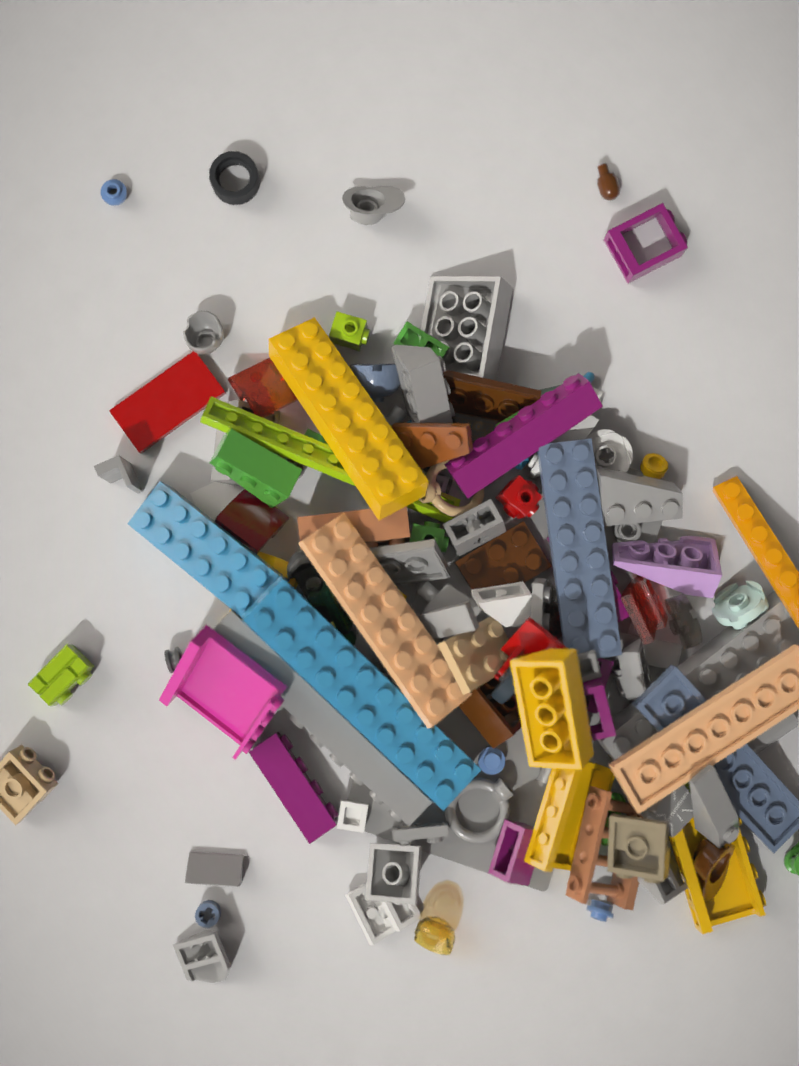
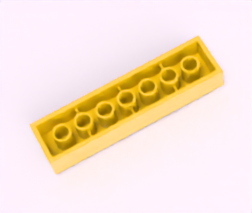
M314 317L269 338L270 359L377 519L380 521L426 496L428 479Z

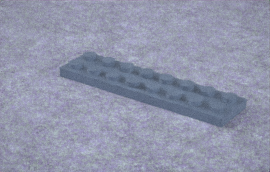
M592 438L546 444L539 447L537 455L563 644L568 649H576L577 654L595 650L597 658L622 655Z
M671 664L632 704L659 732L707 700L680 670ZM745 744L714 764L713 767L738 817L772 853H775L799 829V800L757 754Z

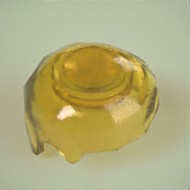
M427 916L418 922L414 931V941L423 948L440 955L448 956L451 954L456 940L455 931L443 918Z

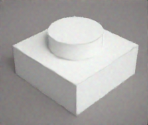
M341 800L337 829L364 833L368 804Z

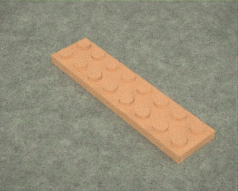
M345 513L298 543L427 728L436 725L472 695L471 692L463 695L440 648Z
M796 644L792 645L609 764L631 805L638 814L687 783L707 765L711 764L713 766L799 710V646Z

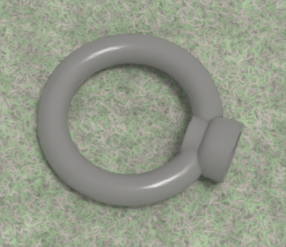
M476 777L445 809L447 823L451 830L465 841L472 843L491 841L500 835L504 820L510 819L509 799L514 796V793L501 777L495 782L486 778ZM476 788L489 791L498 802L500 809L497 822L490 829L482 832H473L464 828L456 815V805L461 795L468 790Z

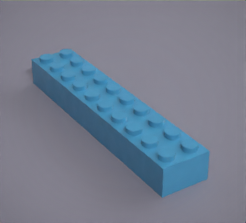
M282 576L241 615L242 621L443 811L481 771L479 766L437 725L427 728L406 696Z

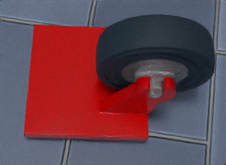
M529 617L501 648L509 657L494 675L499 680V683L492 691L491 696L503 704L513 694L516 695L512 669L509 668L512 659L547 649L568 648Z

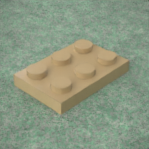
M491 616L478 622L479 627L476 630L456 634L438 644L463 695L493 679L495 673L509 657L501 650L502 646L509 639L502 625Z

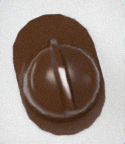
M708 839L700 841L694 853L693 866L705 882L703 889L705 901L712 900L720 890L725 880L735 845L723 846L719 849Z

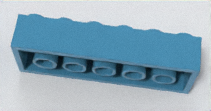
M159 481L127 523L240 617L280 576L287 582L290 581L178 491Z

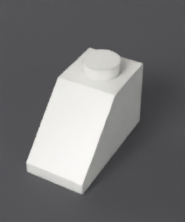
M524 582L471 590V595L478 607L505 627L521 626L531 617L532 594Z

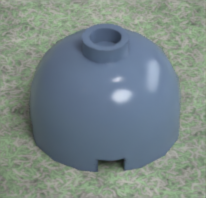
M395 364L350 365V369L373 402H384V397L393 395L400 386Z

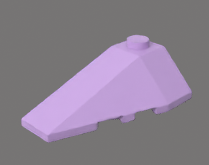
M681 536L680 540L677 541L659 538L656 543H646L643 540L612 544L614 566L686 595L714 597L722 577L715 539Z

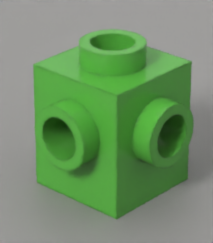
M425 521L424 525L413 523L410 542L424 541L426 538L435 539L441 552L446 553L449 537L444 536L445 529H440V524Z

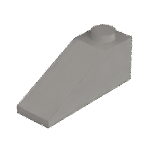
M709 764L689 780L694 824L696 830L721 849L726 843H732L739 834L738 815L715 768Z

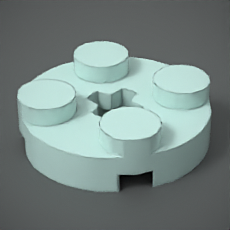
M745 581L747 585L742 586L734 583L716 595L713 600L715 607L712 608V612L720 624L732 626L735 630H741L748 625V622L768 610L767 596L761 585L757 582Z

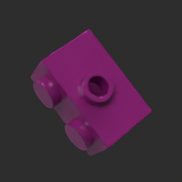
M504 820L489 867V874L509 884L529 886L535 866L525 862L524 859L534 827L526 823Z

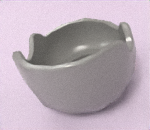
M198 311L187 318V328L183 331V335L190 350L197 354H210L222 344L224 331L215 314L209 311Z

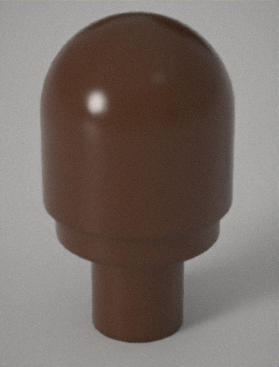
M607 163L601 164L597 167L600 175L597 179V186L601 197L611 201L619 196L620 185L617 176L614 173H610Z

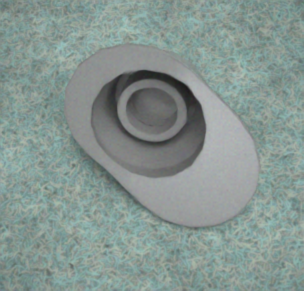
M358 186L346 190L342 196V201L346 208L350 210V218L363 225H373L384 218L386 214L399 210L404 205L405 196L400 189L391 186Z

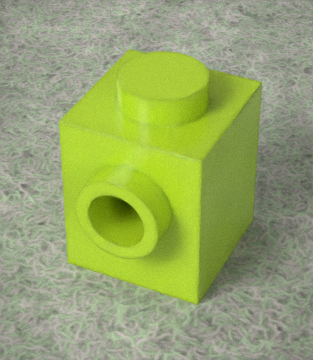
M336 311L329 338L333 344L360 351L362 344L367 345L371 330L367 329V320Z

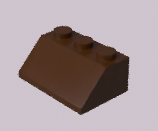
M508 670L499 680L494 677L471 691L472 695L459 705L460 709L493 749L514 736L522 727L517 696L515 695L516 691L503 704L491 696L492 691Z

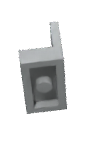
M120 455L94 466L97 475L107 482L114 483L123 479L129 489L138 494L143 492L131 463Z

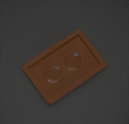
M524 521L455 562L471 590L517 582L525 583L552 567Z

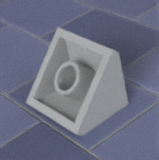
M370 843L365 900L418 905L422 847Z

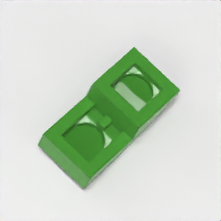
M408 321L393 343L395 345L429 347L437 357L441 356L442 359L449 350L448 346Z

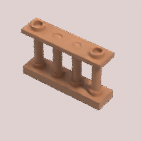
M590 786L565 895L582 904H587L589 893L607 895L608 902L626 910H633L639 886L637 877L633 876V878L624 879L617 877L616 873H613L611 884L592 882L596 865L603 867L608 865V856L598 854L602 838L609 839V827H604L608 810L625 813L627 816L643 818V816L634 810L630 801L627 803L611 800L612 792Z

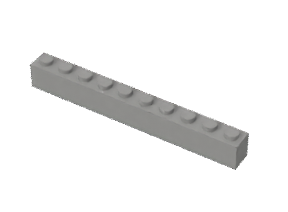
M231 610L213 628V630L287 686L281 696L285 701L279 709L285 708L291 714L290 720L298 728L302 729L305 727L311 733L310 739L318 747L322 748L325 746L331 752L330 758L338 766L341 767L344 764L351 771L350 777L358 785L361 786L364 783L371 790L369 792L370 796L378 804L381 805L384 802L391 809L389 811L390 815L398 823L404 821L410 826L432 803V800L247 626L237 613Z

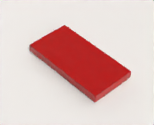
M192 351L110 409L109 412L137 451L142 454L204 410L211 397L219 399L226 392L199 355Z

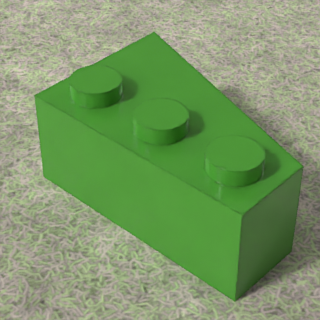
M230 429L223 435L209 462L219 473L227 475L271 508L289 498L302 471L299 467L233 429Z

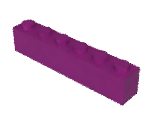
M577 373L566 378L563 384L553 391L544 393L531 406L522 408L509 421L500 423L487 436L475 440L472 444L473 450L469 454L451 459L444 465L464 495L469 498L536 453L539 447L549 444L602 408L603 405L590 381Z

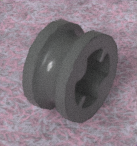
M175 647L174 651L168 649L164 652L166 665L170 673L175 671L183 656L179 647Z

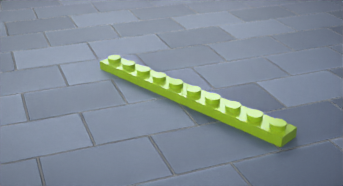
M214 397L210 398L201 416L200 423L225 433L233 429L273 453L355 486L329 445ZM441 492V498L445 502L459 507L460 499ZM417 500L407 506V508L444 523L455 518L438 510L432 502L422 503L420 500Z

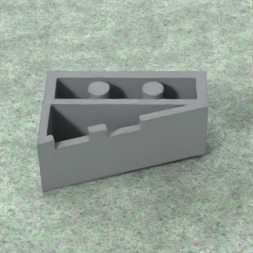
M595 465L604 526L682 519L683 493L674 482L647 476L640 477L627 474L624 471L618 470L617 472Z

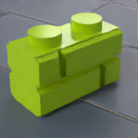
M66 644L28 683V686L49 706H56L58 704L62 706L73 696L71 690L77 684L82 686L91 678L92 674L90 671L95 666L73 644Z

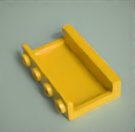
M590 761L582 770L552 768L525 855V862L546 872H552L553 868L571 871L589 787L595 786L610 792L615 778L611 768Z
M694 817L676 836H668L683 882H686L688 889L685 890L686 898L695 928L700 933L713 932L712 926L757 914L759 917L766 915L763 908L766 906V900L762 891L757 888L755 881L758 879L757 870L754 864L749 861L747 853L750 852V847L745 836L741 835L740 828L737 838L732 843L724 845L728 847L733 844L735 845V850L730 858L725 880L718 893L710 901H705L703 898L705 882L693 866L694 853L700 841L707 839L695 829ZM738 817L739 826H741V825H742V821H741V819Z

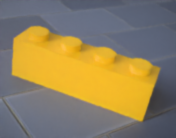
M547 649L512 659L510 664L529 767L582 770L594 756L577 650Z

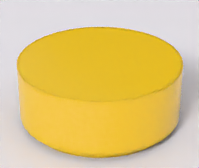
M649 453L643 458L640 470L647 477L661 479L668 470V462L659 454Z

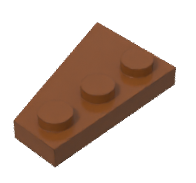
M394 423L391 426L420 469L469 454L473 450L470 424Z

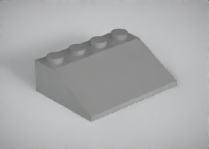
M430 276L421 330L449 347L443 358L446 370L497 381L513 287L501 276Z

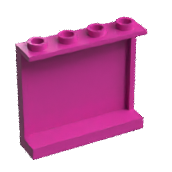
M206 625L190 641L159 701L168 706L176 697L180 698L240 745L232 757L236 760L242 752L247 754L251 750L267 724L274 717L275 712L285 701L281 696L287 686Z

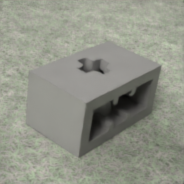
M491 499L443 524L459 556L506 532L504 521Z

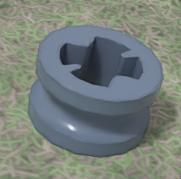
M213 900L202 902L195 911L196 922L203 928L213 927L221 917V908ZM208 907L213 909L212 914L215 913V917H211L209 921L203 918L205 914L201 915V911H205Z

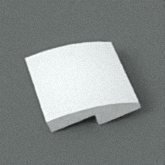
M367 882L345 895L370 945H375L395 931L400 932L422 918L416 905L365 900Z

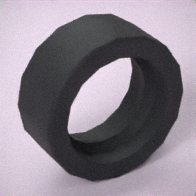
M228 151L220 154L212 162L209 169V180L215 195L222 202L230 205H242L249 202L256 195L260 187V177L254 161L247 154L239 151ZM232 165L245 167L250 175L248 185L239 191H227L220 184L221 172Z

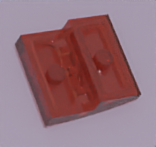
M270 358L227 379L241 401L246 400L255 415L262 418L298 401Z
M637 575L624 589L620 598L643 644L646 645L654 642L657 630L667 626L668 616L651 581Z

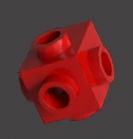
M518 475L513 477L495 498L503 505V510L512 518L520 519L526 516L530 518L539 509L540 506L537 503L543 496L538 493L539 489L533 482L524 480Z

